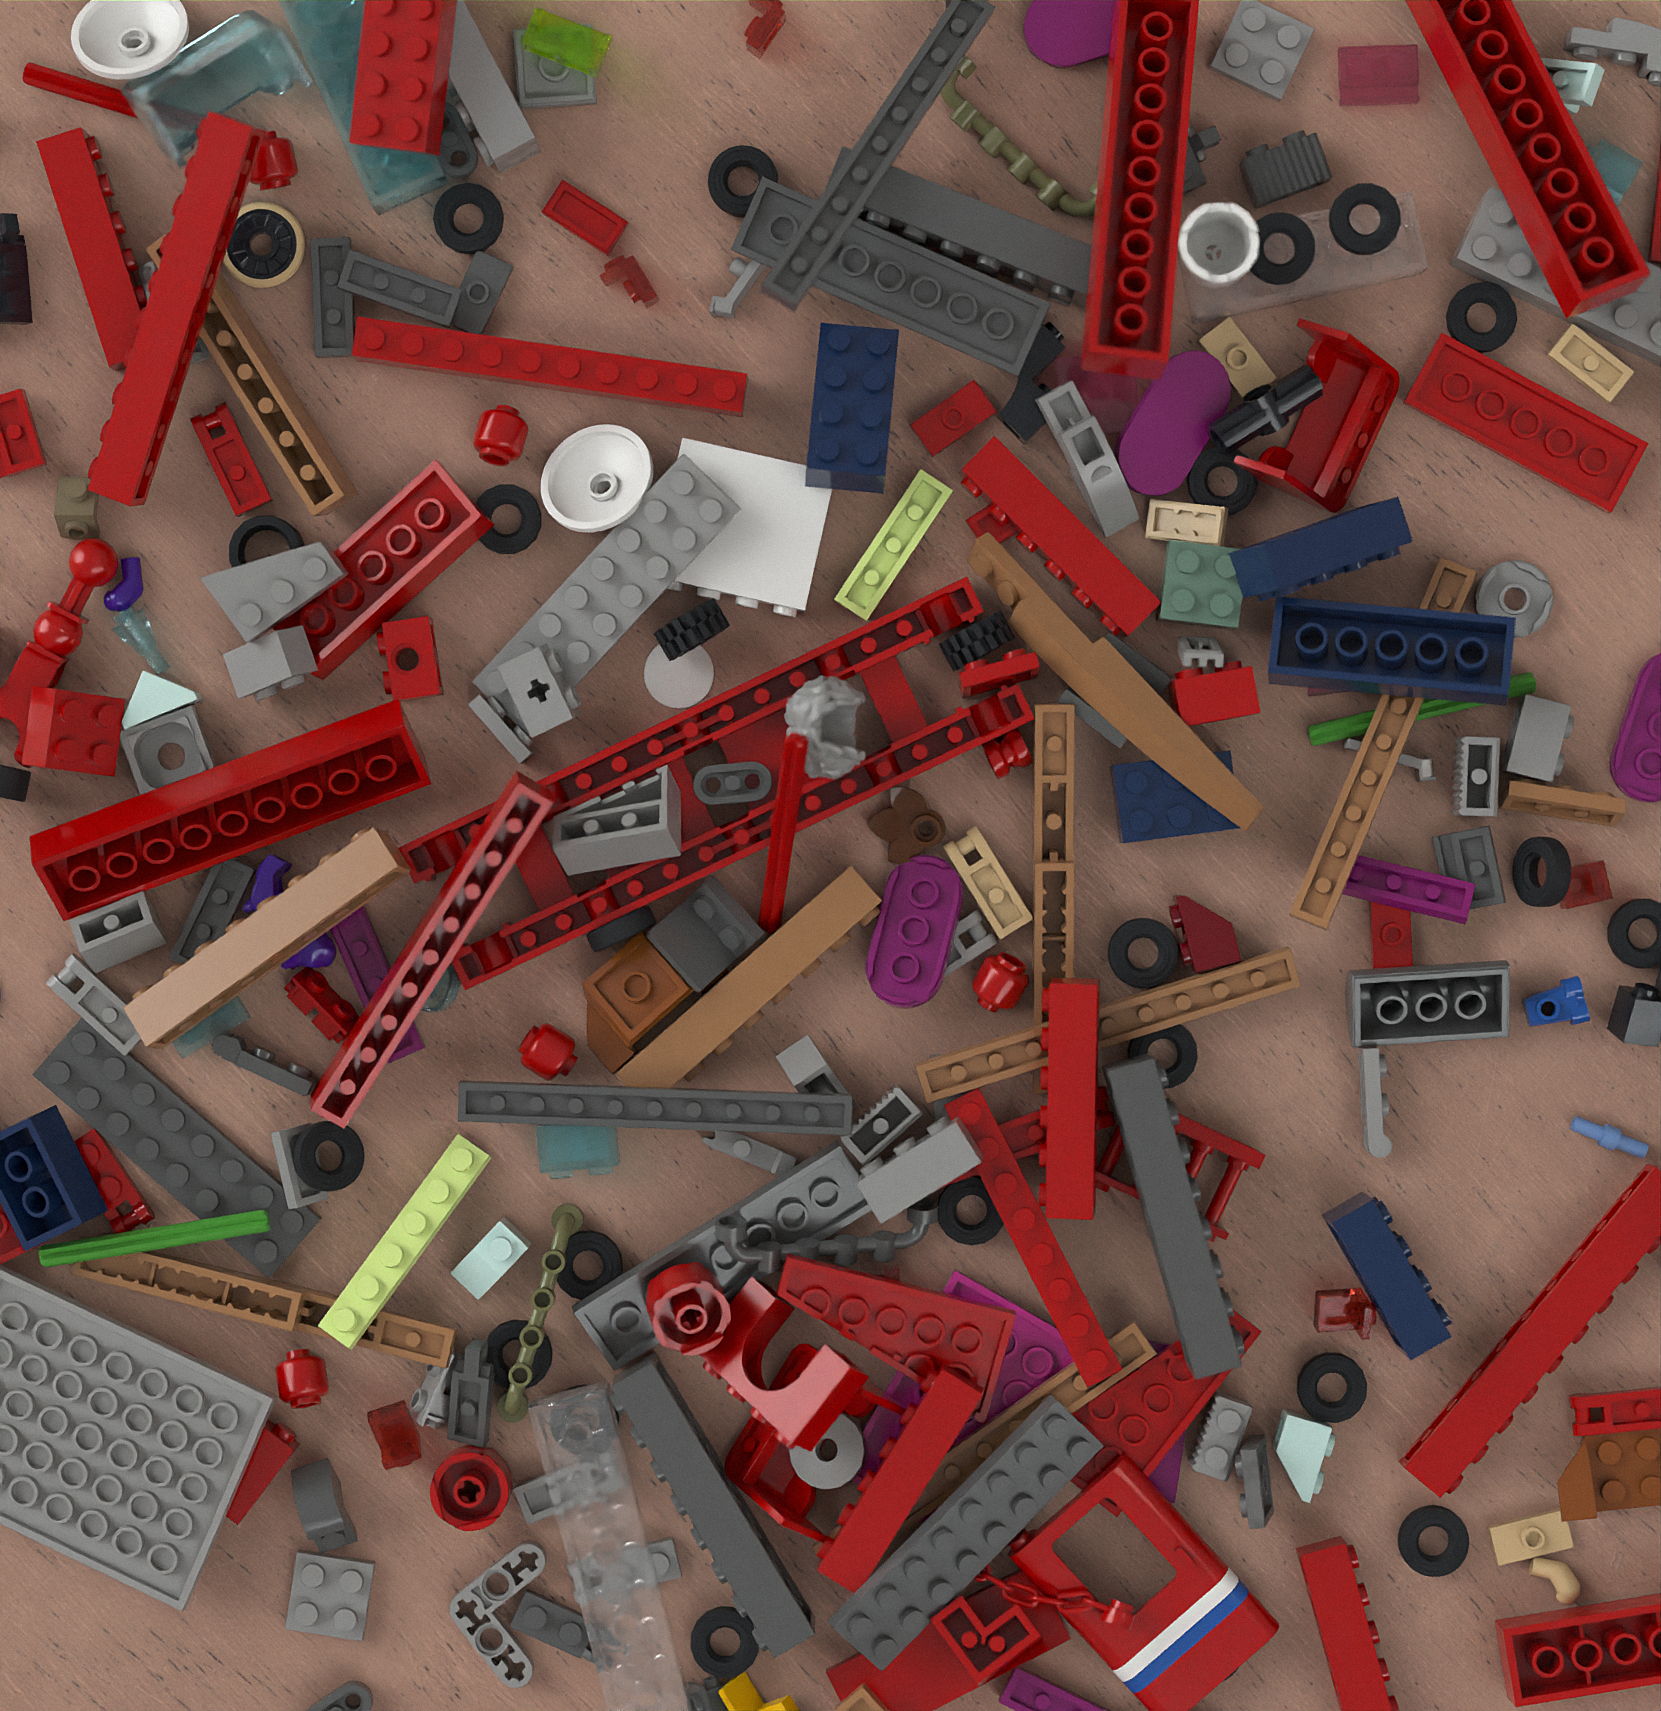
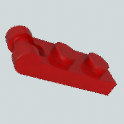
M226 402L215 406L216 411L205 416L198 414L190 418V421L235 515L240 517L273 501L237 426L231 409ZM223 425L227 434L213 439L210 430Z
M93 1128L74 1141L106 1204L108 1211L104 1212L115 1234L132 1231L139 1224L143 1223L146 1225L155 1219V1214L102 1134ZM128 1200L133 1210L123 1216L118 1206Z
M1661 1387L1569 1395L1570 1408L1575 1411V1422H1572L1574 1436L1661 1428ZM1601 1407L1602 1420H1591L1590 1408Z

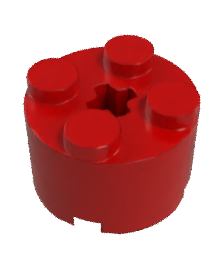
M691 1262L689 1264H678L669 1267L648 1283L646 1309L655 1336L664 1347L669 1350L671 1348L680 1351L683 1355L691 1356L705 1353L720 1343L727 1325L730 1324L731 1311L718 1278L705 1268L703 1264Z
M467 1445L453 1450L442 1460L432 1478L430 1500L434 1511L443 1521L462 1531H477L490 1526L502 1514L511 1496L512 1475L505 1460L493 1448ZM467 1480H471L473 1485L480 1486L476 1495H472L469 1489H463Z

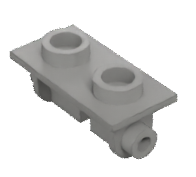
M456 1351L455 1355L452 1353L450 1365L446 1369L430 1364L426 1365L427 1375L421 1388L415 1390L410 1401L411 1411L409 1414L419 1426L423 1427L425 1423L432 1428L439 1429L441 1423H446L449 1415L450 1394L444 1391L446 1387L451 1388L452 1371L457 1366L459 1357H465L464 1353Z

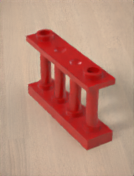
M1177 1113L1180 1124L1173 1125L1176 1137L1181 1132L1193 1138L1190 1144L1193 1146V1149L1189 1155L1191 1162L1185 1164L1187 1174H1191L1192 1178L1195 1177L1196 1179L1207 1154L1212 1155L1214 1148L1228 1155L1225 1162L1229 1164L1204 1215L1207 1217L1213 1238L1209 1241L1214 1242L1216 1236L1226 1240L1229 1233L1217 1226L1242 1171L1247 1172L1250 1165L1260 1169L1266 1155ZM1117 1125L1096 1169V1188L1108 1192L1111 1186L1139 1200L1135 1182L1133 1185H1130L1111 1176L1124 1149L1119 1126Z

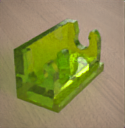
M536 7L521 43L525 51L598 78L613 37L612 35L601 33Z

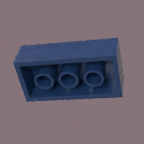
M832 323L820 324L805 486L884 493L899 330Z
M1394 497L1346 511L1229 553L1235 569L1243 598L1258 595L1259 600L1264 601L1276 596L1282 597L1301 590V587L1310 584L1315 585L1333 579L1334 575L1343 572L1348 573L1368 566L1367 563L1401 554L1399 547L1411 543L1413 540L1399 497Z
M1360 1192L1322 1214L1398 1350L1409 1360H1413L1452 1337L1447 1329V1326L1452 1324L1448 1314L1440 1303L1437 1304L1434 1298H1429L1427 1292L1432 1290V1287L1422 1270H1418L1414 1264L1411 1265L1407 1258L1413 1254L1402 1235H1398L1395 1230L1391 1231L1388 1224L1393 1219L1382 1201H1378L1376 1197L1371 1198L1365 1193Z

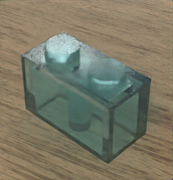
M538 1124L535 1127L540 1174L550 1173V1179L570 1178L574 1176L573 1170L589 1169V1175L612 1173V1166L620 1164L617 1127Z

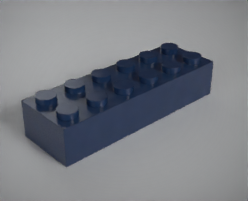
M1276 596L1268 666L1269 684L1507 706L1516 617Z

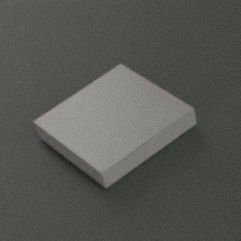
M591 24L513 29L517 97L520 110L597 104Z

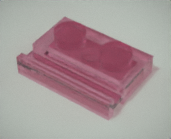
M1418 44L1338 48L1339 107L1417 104L1420 101L1418 95Z

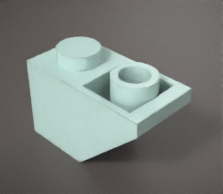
M1283 1408L1272 1447L1301 1500L1310 1503L1312 1494H1319L1321 1490L1324 1472L1320 1471L1324 1456L1330 1457L1336 1435L1331 1433L1332 1427L1328 1422H1322L1316 1418Z

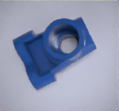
M1578 976L1560 980V986L1544 992L1533 993L1530 997L1522 999L1527 1023L1530 1027L1570 1021L1571 1025L1590 1021L1582 983ZM1546 1001H1550L1553 1004V1009L1549 1016H1544L1541 1012V1006Z

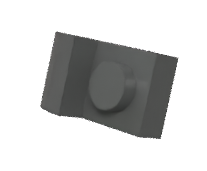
M326 1458L292 1469L294 1498L301 1523L309 1541L314 1540L320 1553L357 1542L356 1528L343 1505L341 1482L329 1459Z

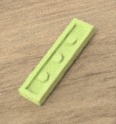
M920 469L834 598V601L867 622L953 490Z

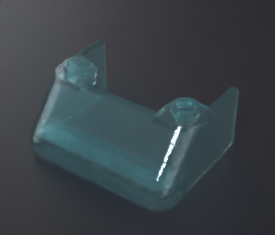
M247 10L231 17L183 47L180 53L162 69L150 75L130 80L123 86L121 92L162 153L181 168L187 164L182 156L194 149V142L197 139L195 130L198 129L202 119L207 117L208 111L224 113L259 90L263 93L272 92L275 96L283 94L293 87V81L295 80L306 88L313 85V82L284 30L256 11Z

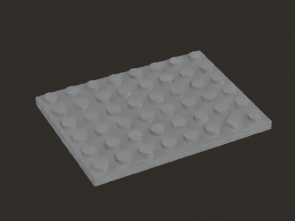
M0 1265V1524L180 1611L185 1610L277 1395Z

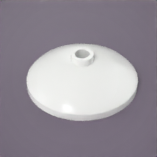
M91 0L79 12L73 23L71 43L77 59L90 72L110 79H136L162 69L180 53L188 37L189 21L180 0Z
M603 424L582 429L565 439L549 457L541 478L543 503L550 515L559 524L570 530L588 533L612 528L629 518L639 507L643 496L650 490L654 468L651 454L641 438L627 428Z

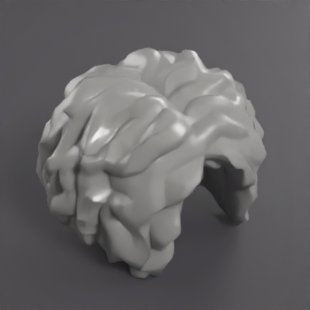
M821 675L815 680L805 682L804 686L793 694V698H788V703L786 704L784 716L786 723L789 725L786 737L790 736L792 732H798L800 735L807 736L809 740L805 773H808L810 778L827 777L833 780L837 779L845 773L851 772L854 766L860 765V761H863L866 757L865 750H857L855 746L856 738L853 735L856 728L854 726L856 722L854 714L857 711L858 705L866 702L864 693L857 692L856 688L852 687L847 681L840 680L838 677H825Z

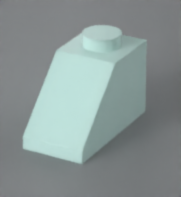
M503 1216L450 1274L479 1300L529 1248L532 1242Z

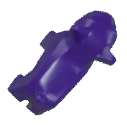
M268 855L256 872V882L251 898L243 906V911L245 913L258 911L257 905L264 899L283 893L282 875L291 869L292 864L277 855ZM326 932L282 963L281 967L292 970L299 966L308 968L328 967L336 958L334 942L328 937Z

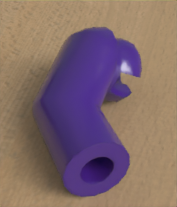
M140 557L120 559L123 580L112 591H107L104 595V605L108 610L118 612L128 610L142 595L144 588Z

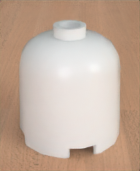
M1218 202L1202 205L1189 215L1181 228L1178 244L1180 267L1189 279L1200 286L1219 288L1231 285L1250 269L1257 258L1259 238L1256 223L1248 212L1236 204ZM1218 251L1220 253L1219 259H1217L1216 253ZM1206 254L1211 255L1212 260L1208 259Z

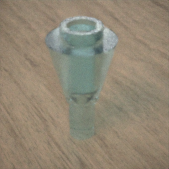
M131 606L113 618L117 625L111 630L138 654L143 655L157 676L170 668V665L156 647L157 643L144 608L136 612L134 607Z

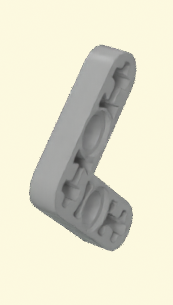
M533 1540L523 1541L516 1545L459 1590L453 1597L449 1607L450 1616L454 1623L500 1681L511 1688H520L529 1682L534 1670V1661L499 1617L495 1609L543 1571L547 1560L546 1551L541 1544ZM522 1551H525L527 1554L535 1552L538 1555L535 1560L537 1567L532 1568L529 1564L525 1565L517 1574L523 1579L517 1581L514 1572L504 1564L509 1561L511 1567L514 1568L523 1557ZM494 1573L506 1576L509 1581L508 1590L502 1594L493 1593L487 1586L489 1576ZM461 1599H464L467 1603L472 1600L476 1602L477 1605L474 1608V1613L479 1620L482 1619L484 1614L489 1617V1619L483 1621L477 1627L476 1631L470 1628L476 1622L471 1614L467 1612L461 1615L459 1613L462 1605ZM495 1628L499 1630L503 1636L502 1644L497 1648L486 1647L481 1641V1633L485 1629ZM508 1645L513 1647L508 1653L510 1659L515 1664L521 1661L525 1664L522 1670L524 1676L522 1677L516 1673L511 1676L507 1673L510 1664L504 1656L499 1662L494 1658L501 1655Z

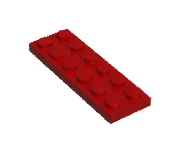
M1444 333L1439 334L1403 401V404L1608 514L1612 513L1649 444Z

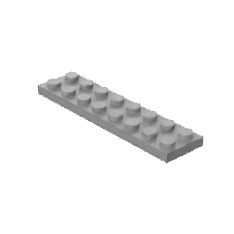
M682 454L642 497L637 510L629 518L618 524L472 682L488 698L494 696L508 712L506 715L529 736L530 734L497 666L547 643L550 650L555 649L563 662L564 670L561 673L567 686L571 684L575 688L742 508L686 454ZM547 683L536 687L538 695L550 690Z

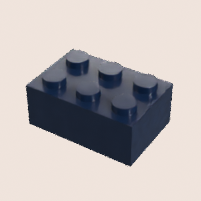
M1231 750L1213 752L1234 775ZM1153 760L1110 766L1119 843L1240 829L1238 825L1210 806Z
M56 1105L0 1132V1203L24 1251L108 1211Z

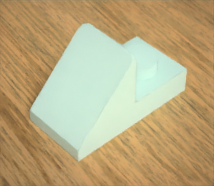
M1541 58L1568 112L1577 113L1580 106L1592 107L1605 69L1596 63Z

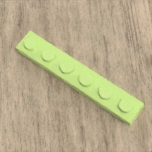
M457 1134L318 1326L352 1350L491 1160V1157Z

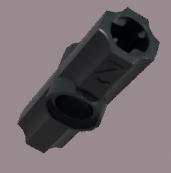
M1303 365L1274 384L1261 385L1246 393L1242 397V404L1208 424V434L1219 451L1224 455H1228L1257 436L1269 435L1285 427L1289 423L1290 415L1323 395V385L1311 367Z

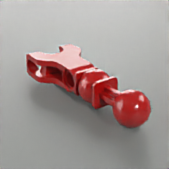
M88 538L77 543L69 557V569L73 578L60 603L48 601L46 606L50 609L41 613L35 621L33 628L34 641L28 640L6 683L0 688V719H10L17 726L20 737L14 756L15 760L27 769L32 766L23 765L22 759L32 686L56 688L69 661V658L66 656L74 652L80 645L83 636L82 624H88L89 622L88 618L80 615L94 587L104 586L116 575L118 556L114 548L105 540Z

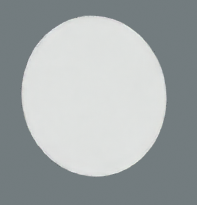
M659 644L649 654L644 667V680L648 691L658 702L671 708H687L700 702L709 692L714 679V668L711 658L700 645L681 657L669 661Z

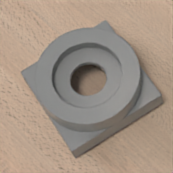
M194 706L180 709L121 731L120 740L140 795L216 767L210 742L203 732ZM167 743H176L185 752L184 763L175 770L164 768L159 761V751Z

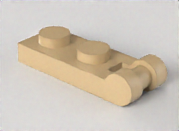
M975 826L966 831V837L956 843L952 840L943 845V848L998 938L1002 939L1033 920L979 829ZM976 849L982 859L969 866L963 856Z

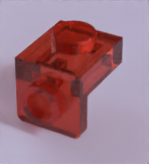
M1361 1287L1318 1290L1315 1292L1313 1326L1318 1333L1356 1330L1361 1340L1370 1339L1371 1325L1376 1324V1308L1374 1303L1368 1300Z
M405 1400L367 1412L368 1423L381 1450L382 1464L385 1470L407 1466L421 1458L420 1435Z

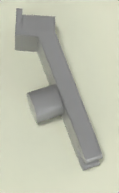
M736 257L729 267V272L739 279L726 298L712 296L709 309L712 317L716 318V315L734 318L736 309L766 266L753 260L747 263L740 257Z
M1348 738L1345 740L1343 748L1358 752L1362 742ZM1401 754L1397 764L1415 769L1416 782L1436 780V777H1433L1431 758L1419 759Z
M714 1131L715 1138H702V1142L709 1147L768 1170L777 1176H781L792 1169L797 1160V1157L736 1131Z

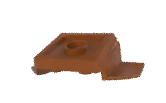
M644 932L637 934L582 983L584 995L587 999V1046L612 1075L639 1052L633 1044L694 991L646 936L647 933ZM728 969L723 970L700 993L705 994L729 972Z
M1661 1428L1582 1436L1579 1450L1557 1481L1561 1521L1597 1518V1512L1661 1505Z

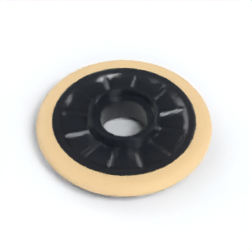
M269 202L247 204L240 208L223 263L234 278L246 285L257 288L279 285L288 280L297 271L303 260L305 252L303 230L297 219L288 210L277 204ZM260 234L269 235L273 241L272 250L266 255L260 256L255 254L251 245L253 239Z

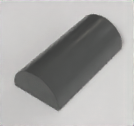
M1497 960L1348 970L1345 990L1346 1014L1352 1047L1509 1037L1510 965L1508 961Z

